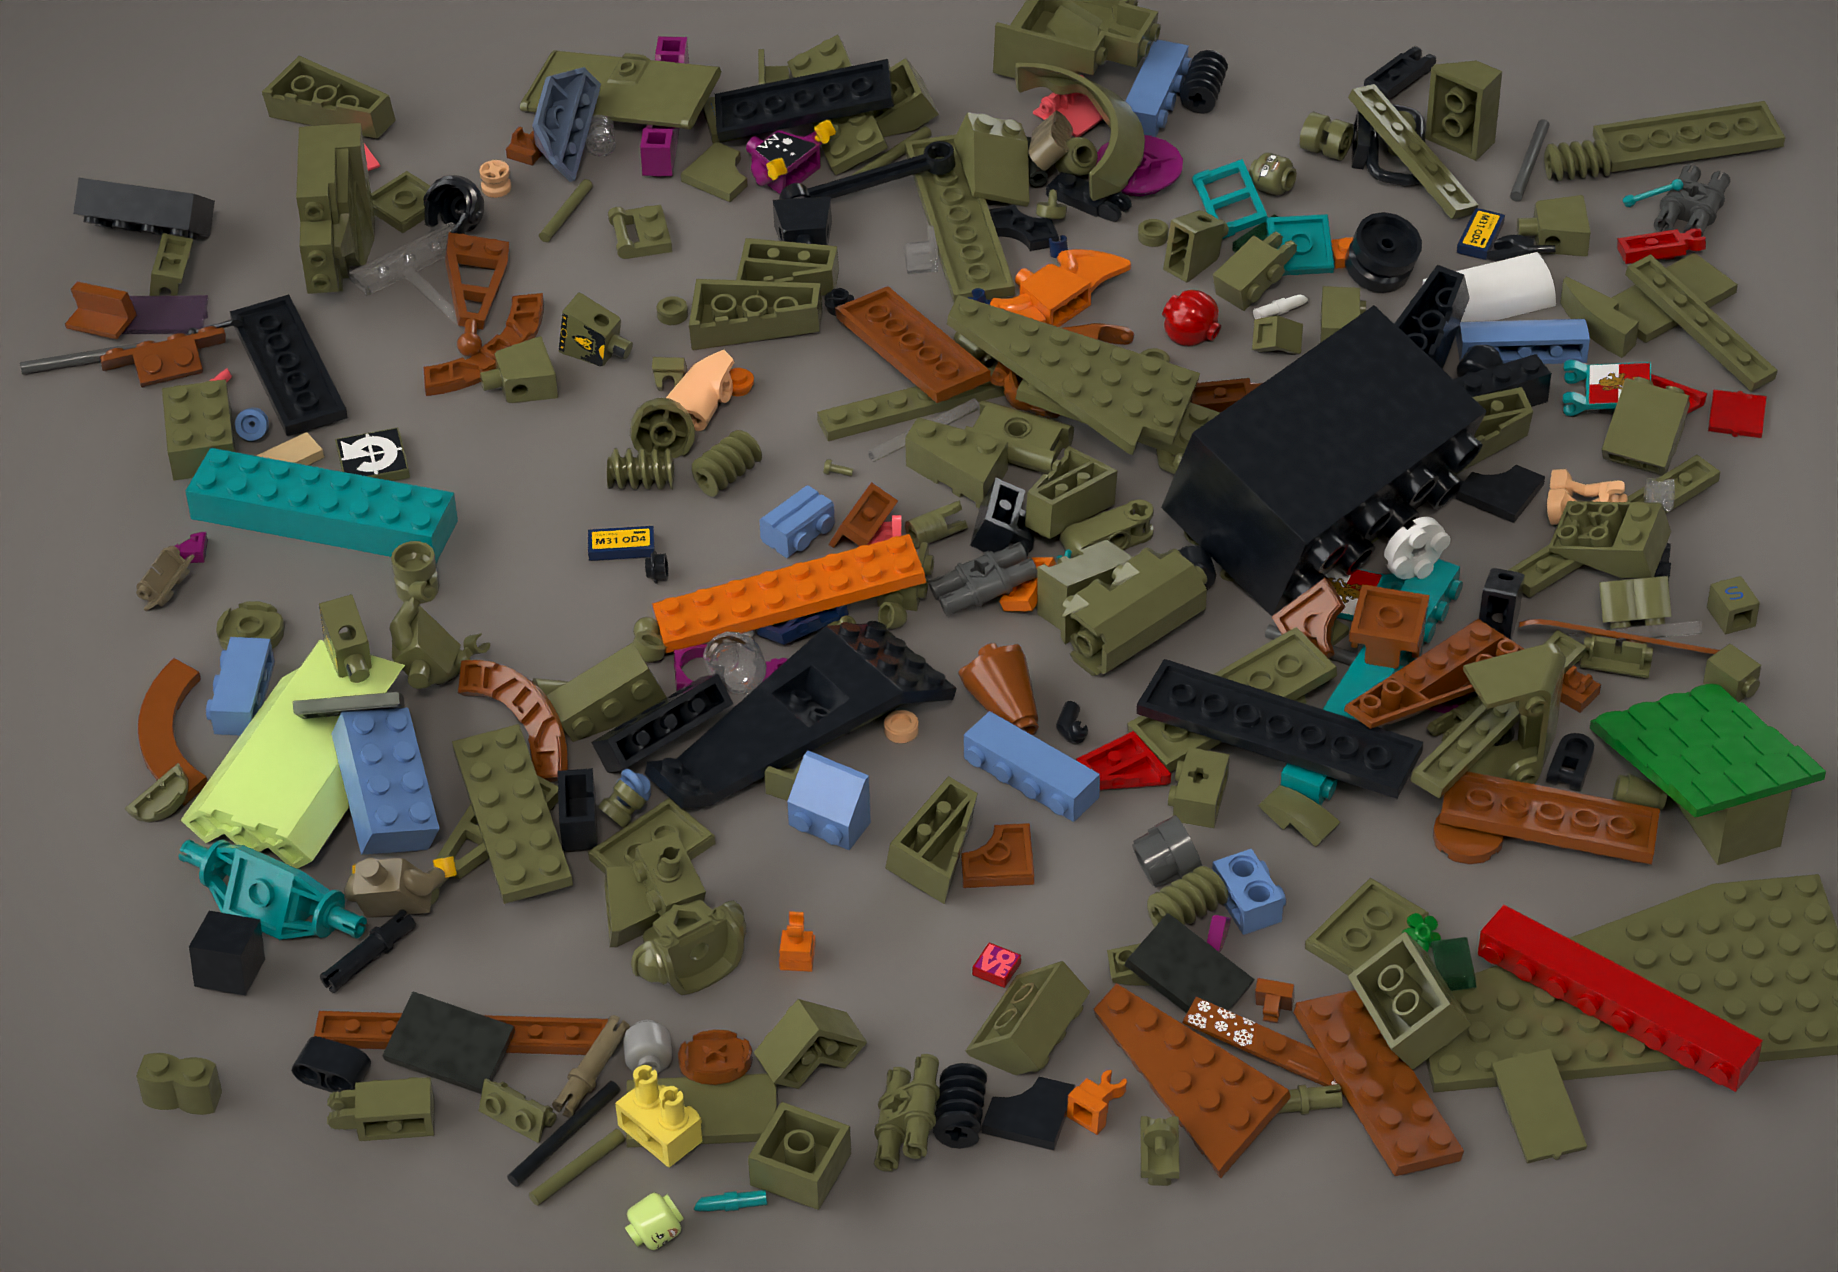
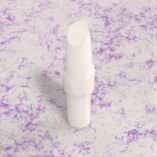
M1300 294L1286 299L1281 298L1273 301L1271 304L1254 309L1253 315L1255 319L1281 315L1306 304L1309 300Z

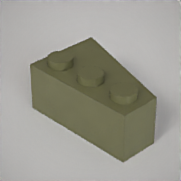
M746 238L736 280L820 283L821 296H824L836 288L839 274L837 246Z
M1522 387L1472 397L1487 411L1474 435L1483 446L1471 463L1460 472L1528 436L1533 410Z
M920 417L916 419L905 437L907 467L936 484L939 482L946 484L952 488V493L956 496L962 497L964 495L975 501L978 509L995 478L1002 480L1008 471V441Z
M1068 446L1064 450L1063 458L1055 460L1052 464V470L1048 474H1043L1027 492L1025 526L1039 533V535L1051 539L1062 533L1068 526L1082 522L1114 505L1118 470Z
M1104 540L1079 550V556L1070 559L1067 556L1058 558V564L1048 567L1045 564L1038 566L1037 614L1061 630V616L1064 613L1061 610V606L1065 599L1089 586L1096 579L1103 581L1105 584L1112 585L1114 582L1112 579L1114 569L1119 564L1126 563V561L1133 558L1131 555L1110 541Z
M633 642L546 695L572 742L617 727L667 697Z
M948 776L892 840L885 868L945 904L973 818L978 793Z

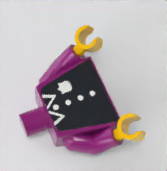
M825 120L819 123L814 128L815 132L808 136H797L780 130L774 132L765 140L756 136L750 138L746 145V151L751 154V172L756 183L759 186L768 185L780 194L786 186L793 183H802L821 168L820 145L828 143L830 136L836 134L831 121Z

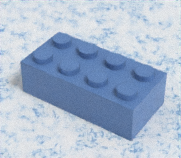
M409 708L342 711L331 734L361 855L428 850L440 828Z

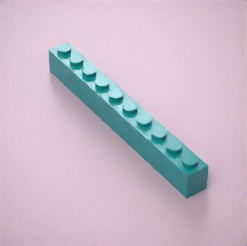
M1438 559L1433 564L1434 569L1426 578L1419 579L1415 576L1406 579L1400 591L1430 595L1423 644L1425 642L1430 643L1434 636L1437 622L1444 621L1449 610V603L1452 599H1458L1463 586V582L1459 581L1460 566ZM1364 645L1323 710L1357 720L1344 711L1345 705L1417 658L1412 657V652L1401 651L1400 664L1397 669L1366 664V646ZM1289 763L1281 772L1282 786L1305 795L1319 805H1322L1325 799L1330 800L1337 787L1338 779Z

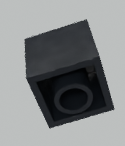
M208 911L189 945L194 986L246 996L265 961L260 919Z

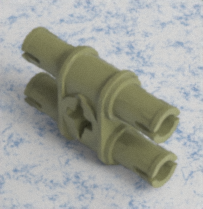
M921 1054V1058L919 1056L916 1057L914 1079L912 1082H910L911 1072L906 1068L893 1067V1071L889 1069L887 1072L886 1092L878 1101L880 1109L879 1120L874 1128V1134L878 1140L874 1164L882 1171H893V1168H898L900 1146L903 1142L902 1150L905 1156L920 1159L921 1156L925 1157L927 1154L928 1135L936 1124V1116L934 1115L935 1105L940 1096L939 1088L936 1085L939 1060L931 1054Z

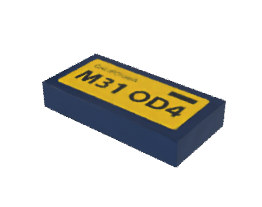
M1475 208L1457 244V253L1486 260L1487 252L1491 251L1504 224L1505 215Z
M654 526L588 530L589 561L651 557V553L655 551Z

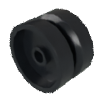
M1386 212L1371 214L1362 219L1357 227L1345 255V266L1354 281L1370 291L1380 293L1396 291L1403 287L1409 279L1422 251V239L1418 230L1408 220L1397 214Z

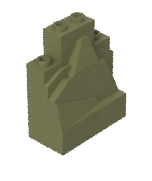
M1026 0L1010 25L999 22L995 25L993 73L1016 79V63L1046 64L1060 67L1076 74L1083 72L1093 75L1098 66L1103 65L1107 60L1137 67L1141 59L1148 56L1151 43L1153 41L1156 42L1160 35L1161 25L1157 24L1158 11L1139 7L1138 0Z
M361 123L299 127L296 199L300 217L299 247L307 294L343 291V278H349V267L366 265L374 242L375 217Z

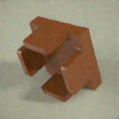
M1362 584L1349 632L1351 647L1358 648L1359 643L1366 646V664L1395 669L1399 667L1401 651L1412 652V657L1418 658L1424 640L1430 595Z

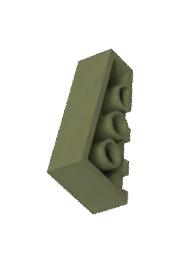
M298 56L262 91L266 108L271 118L311 126L361 123L362 136L376 139L396 121L388 94L302 56Z
M696 279L689 321L692 350L819 332L823 309L820 283Z

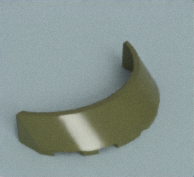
M1016 63V88L1020 93L1037 87H1046L1055 94L1081 93L1090 99L1111 129L1110 141L1103 157L1089 172L1090 197L1095 201L1124 189L1128 185V179L1137 167L1141 165L1144 156L1145 139L1143 127L1138 116L1132 111L1131 106L1111 90L1072 71L1046 64Z

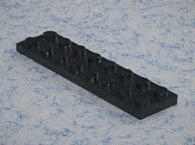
M1167 659L1162 661L1139 699L1136 708V714L1396 799H1398L1423 752V741L1379 727L1370 729L1360 721Z

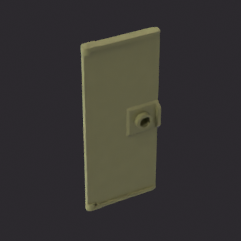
M553 50L527 94L522 99L520 110L524 112L537 111L546 77L585 67L601 83L592 119L692 129L718 82L722 71L719 66L655 61L641 54L625 53L622 57Z

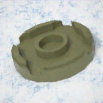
M260 601L238 604L239 608L232 611L229 608L223 612L217 621V637L221 647L227 650L230 637L270 639L273 649L279 644L284 635L285 627L282 616L277 613V609L274 606Z

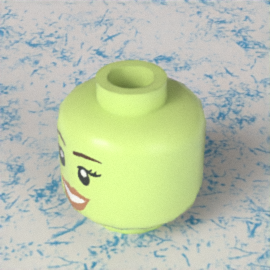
M652 1193L628 1210L627 1217L631 1224L626 1226L625 1229L637 1247L644 1243L649 1249L656 1250L681 1232L679 1222L684 1220L668 1194L662 1197L658 1193Z

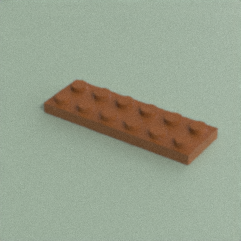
M888 286L835 307L836 318L936 403L949 400L953 396L975 389L977 386L991 381L990 370Z
M1467 771L1445 793L1439 823L1652 865L1660 809Z
M1356 990L1296 1002L1293 1013L1337 1084H1340L1343 1094L1394 1176L1461 1161L1464 1153L1463 1148L1414 1071L1390 1049Z

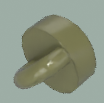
M1054 189L1049 192L1048 202L1037 203V216L1053 219H1064L1066 217L1067 206L1057 203V191Z

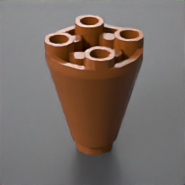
M995 643L983 646L978 651L979 656L968 665L962 667L958 672L964 686L988 712H993L1033 735L1039 728L1037 724L1038 714L1027 659L1021 646L1014 644L998 647Z

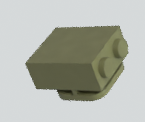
M1636 377L1634 380L1626 378L1602 447L1603 459L1658 475L1667 473L1685 426V418L1690 406L1689 395H1686L1682 389L1674 386H1666V389L1654 386L1652 381L1645 378Z

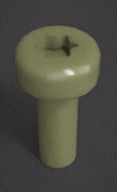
M831 459L825 461L824 474L829 475L831 471L852 476L853 468L832 464Z

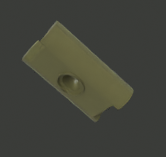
M985 400L979 404L980 416L973 428L969 426L965 428V430L1008 441V463L1045 474L1052 470V464L1057 459L1062 448L1066 449L1068 446H1071L1074 436V427L1072 425Z

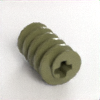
M1596 139L1593 144L1590 140H1585L1581 145L1578 141H1573L1570 146L1566 142L1559 143L1558 147L1551 143L1545 149L1544 162L1548 180L1551 179L1552 173H1555L1557 180L1562 181L1564 172H1567L1570 180H1574L1576 171H1579L1581 178L1585 179L1587 170H1591L1592 176L1596 178L1600 168L1603 169L1605 176H1610L1611 154L1608 144L1604 143L1602 139Z
M735 430L728 437L723 438L720 443L714 445L711 450L703 453L702 457L693 461V478L706 495L714 497L718 494L719 490L727 488L728 483L735 482L737 476L744 475L746 469H752L755 462H761L762 451L755 438L743 430Z
M614 448L611 457L607 459V488L611 489L616 480L618 487L624 489L629 480L631 487L637 489L642 480L645 489H650L655 480L659 490L664 489L666 481L669 482L673 490L674 459L670 449H666L663 458H660L657 449L653 448L649 458L646 457L644 448H640L637 457H633L631 448H627L624 457L620 456L618 448Z
M1199 866L1193 870V873L1189 872L1182 879H1177L1170 886L1167 885L1160 892H1155L1149 896L1147 901L1149 917L1154 927L1167 913L1183 925L1185 923L1190 925L1195 922L1196 917L1202 918L1205 916L1207 910L1213 911L1217 909L1218 904L1223 905L1227 903L1228 890L1219 875L1206 866Z

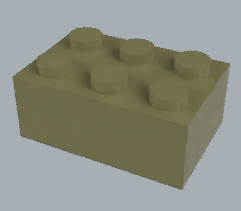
M226 379L162 388L167 451L173 481L193 478L210 448L236 452Z
M1407 932L1402 933L1348 975L1349 980L1390 1049L1412 1070L1472 1025L1428 953Z

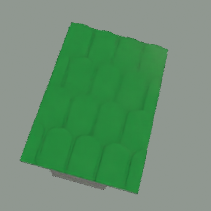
M1704 684L1693 688L1687 693L1668 694L1659 701L1637 703L1629 707L1628 710L1606 712L1590 721V729L1676 802L1717 865L1781 847L1792 789L1825 779L1826 771L1798 745L1794 746L1777 729L1764 723L1743 702H1737L1718 684Z

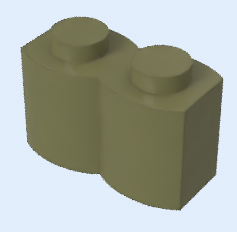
M1668 576L1599 582L1603 623L1610 622L1611 629L1631 627V620L1644 619L1645 626L1665 624V617H1672Z
M150 1053L144 1055L136 1075L143 1103L148 1107L158 1110L180 1108L191 1114L215 1113L222 1094L216 1064L204 1058L190 1057L179 1059L166 1053Z

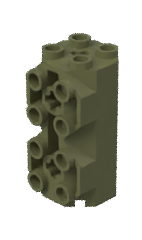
M1146 547L1138 555L1126 561V563L1119 564L1112 573L1114 582L1112 585L1105 584L1103 581L1096 579L1075 595L1067 597L1061 606V610L1064 612L1061 616V638L1065 645L1071 642L1074 651L1070 653L1073 661L1091 676L1098 675L1101 672L1105 674L1206 609L1207 589L1204 584L1207 583V576L1200 567L1194 566L1175 548L1160 554Z

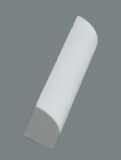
M1538 252L1456 271L1465 275L1470 297L1461 322L1496 321L1556 306L1553 279L1546 263Z

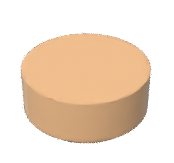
M896 710L885 717L884 733L890 741L907 743L918 735V718L914 713L907 710Z

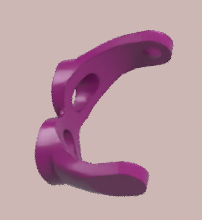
M700 644L674 650L676 691L693 682L683 673L682 668L692 659L709 657L707 652L711 644Z

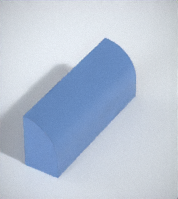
M1585 319L1460 322L1456 333V342L1460 361L1470 347L1474 345H1489L1499 352L1503 363L1537 354L1544 364H1561L1567 360L1587 363L1590 337Z

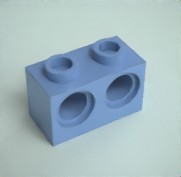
M1252 848L1213 861L1212 870L1219 875L1228 890V901L1224 906L1243 935L1282 922L1283 906L1286 905L1285 894L1279 885L1275 886L1270 878L1266 863L1263 860L1259 861Z

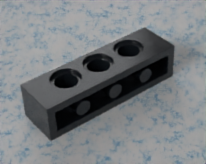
M718 674L702 676L591 743L607 772L621 771L733 705V702Z

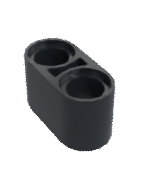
M314 1036L308 1039L294 1062L291 1071L299 1081L306 1085L332 1093L341 1092L343 1090H355V1083L363 1080L371 1066V1060L366 1053L358 1048Z

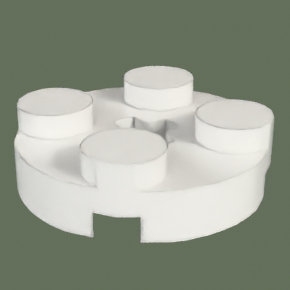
M1419 517L1413 520L1416 525L1408 530L1403 526L1390 539L1386 546L1384 557L1388 560L1387 568L1397 578L1410 579L1417 576L1419 579H1423L1433 571V564L1438 560L1443 550L1449 546L1451 541L1450 536L1435 519Z

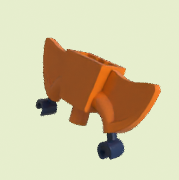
M1060 235L1061 241L1058 242L1052 241L1049 238L1050 256L1057 258L1060 267L1054 264H1047L1035 273L1027 268L1021 269L1015 278V283L1020 286V295L1009 299L993 298L992 300H987L985 291L981 288H975L972 290L973 298H968L1060 327L1091 306V293L1099 284L1131 269V262L1128 259L1106 252L1085 249L1068 250L1067 237Z

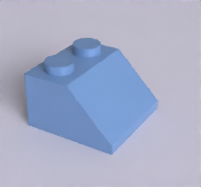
M807 751L804 754L787 801L789 825L798 831L807 832L821 838L831 845H837L850 850L871 823L869 775Z

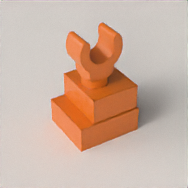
M789 911V925H787V930H782L779 968L780 970L812 972L816 937L813 935V931H804V912Z
M1112 1070L1103 1072L1099 1085L1086 1078L1068 1094L1067 1117L1096 1135L1106 1126L1109 1101L1113 1098H1120L1126 1092L1127 1079H1122L1118 1084H1110Z

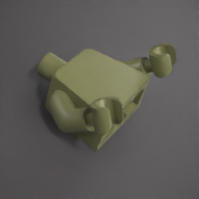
M417 581L409 586L408 593L411 599L409 602L405 600L389 627L392 637V659L394 662L405 665L402 670L408 675L409 685L416 689L427 688L432 684L441 685L452 680L460 673L461 661L470 660V657L475 654L486 653L490 648L489 642L477 647L476 641L482 635V633L467 636L463 643L464 650H460L461 644L419 605L420 602L432 601L436 595L434 587L424 589L427 584L426 581Z

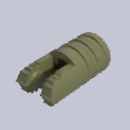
M960 500L905 522L906 534H910L915 548H919L921 542L929 544L968 528L966 520H958L947 525L944 517L962 510Z
M1477 695L1433 720L1426 728L1433 736L1444 733L1441 741H1444L1483 702Z

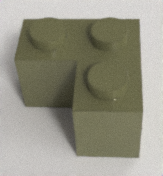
M798 999L788 1008L786 1014L773 1030L765 1036L763 1042L754 1051V1054L773 1083L799 1089L820 1063L845 1069L866 1045L867 1041L847 1012Z

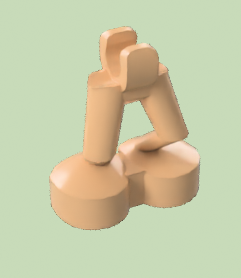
M1553 469L1547 499L1548 518L1551 525H1558L1567 502L1576 501L1572 498L1573 492L1584 497H1598L1593 502H1627V495L1622 494L1625 492V484L1623 481L1617 480L1585 485L1573 481L1567 469Z

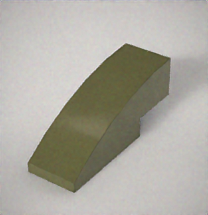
M1567 276L1563 279L1560 304L1571 319H1585L1589 337L1606 350L1623 358L1636 345L1639 321L1619 312V301Z

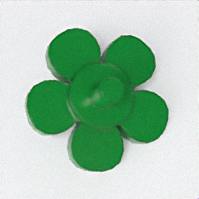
M1418 913L1408 916L1407 924L1410 928L1404 929L1402 933L1407 932L1426 952H1428L1429 947L1435 948L1440 945V934L1432 932L1438 927V922L1433 916H1426L1424 919Z

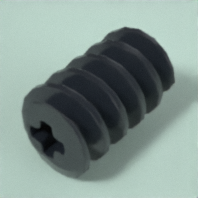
M1214 50L1200 51L1194 55L1186 79L1180 91V98L1183 105L1194 113L1205 114L1212 111L1215 107L1226 71L1228 70L1227 61L1220 53Z
M957 1063L945 1068L940 1075V1086L938 1087L940 1096L936 1101V1124L933 1127V1133L937 1140L948 1147L968 1148L975 1145L980 1139L978 1133L981 1130L980 1120L983 1117L982 1107L984 1106L983 1096L986 1093L987 1073L977 1065Z

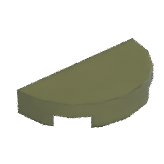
M177 763L124 809L135 819L145 822L163 820L175 813L184 802L188 792V777L183 768Z

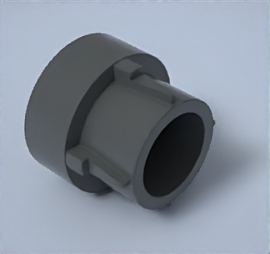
M1176 815L1154 825V827L1148 829V833L1133 841L1132 847L1147 879L1155 888L1170 881L1174 882L1177 879H1182L1184 875L1189 872L1193 873L1194 869L1202 866L1200 857L1189 834Z

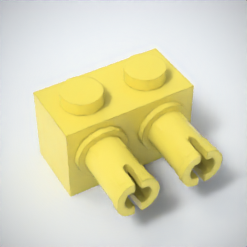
M641 1065L633 1072L635 1088L615 1103L618 1126L670 1168L702 1142V1120L694 1108L683 1105L684 1095L681 1090L678 1092V1088L675 1086L666 1087L665 1085H658L657 1071L655 1069L652 1071V1067L649 1065Z

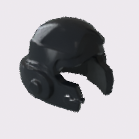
M447 175L437 179L427 190L423 198L425 225L428 227L436 226L440 212L443 223L453 228L451 233L465 234L466 231L474 230L480 223L484 213V198L480 190L471 180L459 175Z

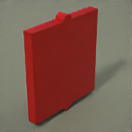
M1714 389L1708 431L1731 434L1733 437L1740 435L1762 438L1767 396L1746 394L1743 391L1731 392Z

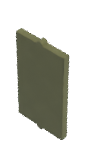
M1550 1048L1528 1054L1519 1052L1516 1057L1491 1062L1492 1071L1527 1163L1552 1157L1558 1160L1561 1155L1587 1148Z

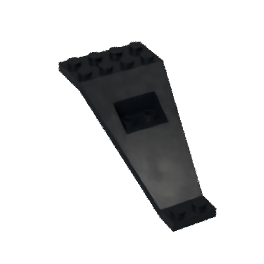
M868 621L864 624L843 622L841 625H827L678 758L647 761L644 774L681 809L711 806L765 777L764 772L768 766L780 769L804 756L807 751H813L843 734H850L852 729L899 704L953 700L957 688L945 679L946 677L943 673L936 671L926 663L924 657L908 648L905 641L889 632L883 623Z

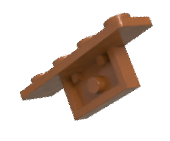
M208 326L200 329L196 334L186 336L184 333H178L169 336L166 341L155 343V341L149 340L137 344L136 348L127 350L123 348L110 349L105 355L100 356L102 370L107 371L135 364L141 387L203 373L197 349L225 343V330L223 327Z

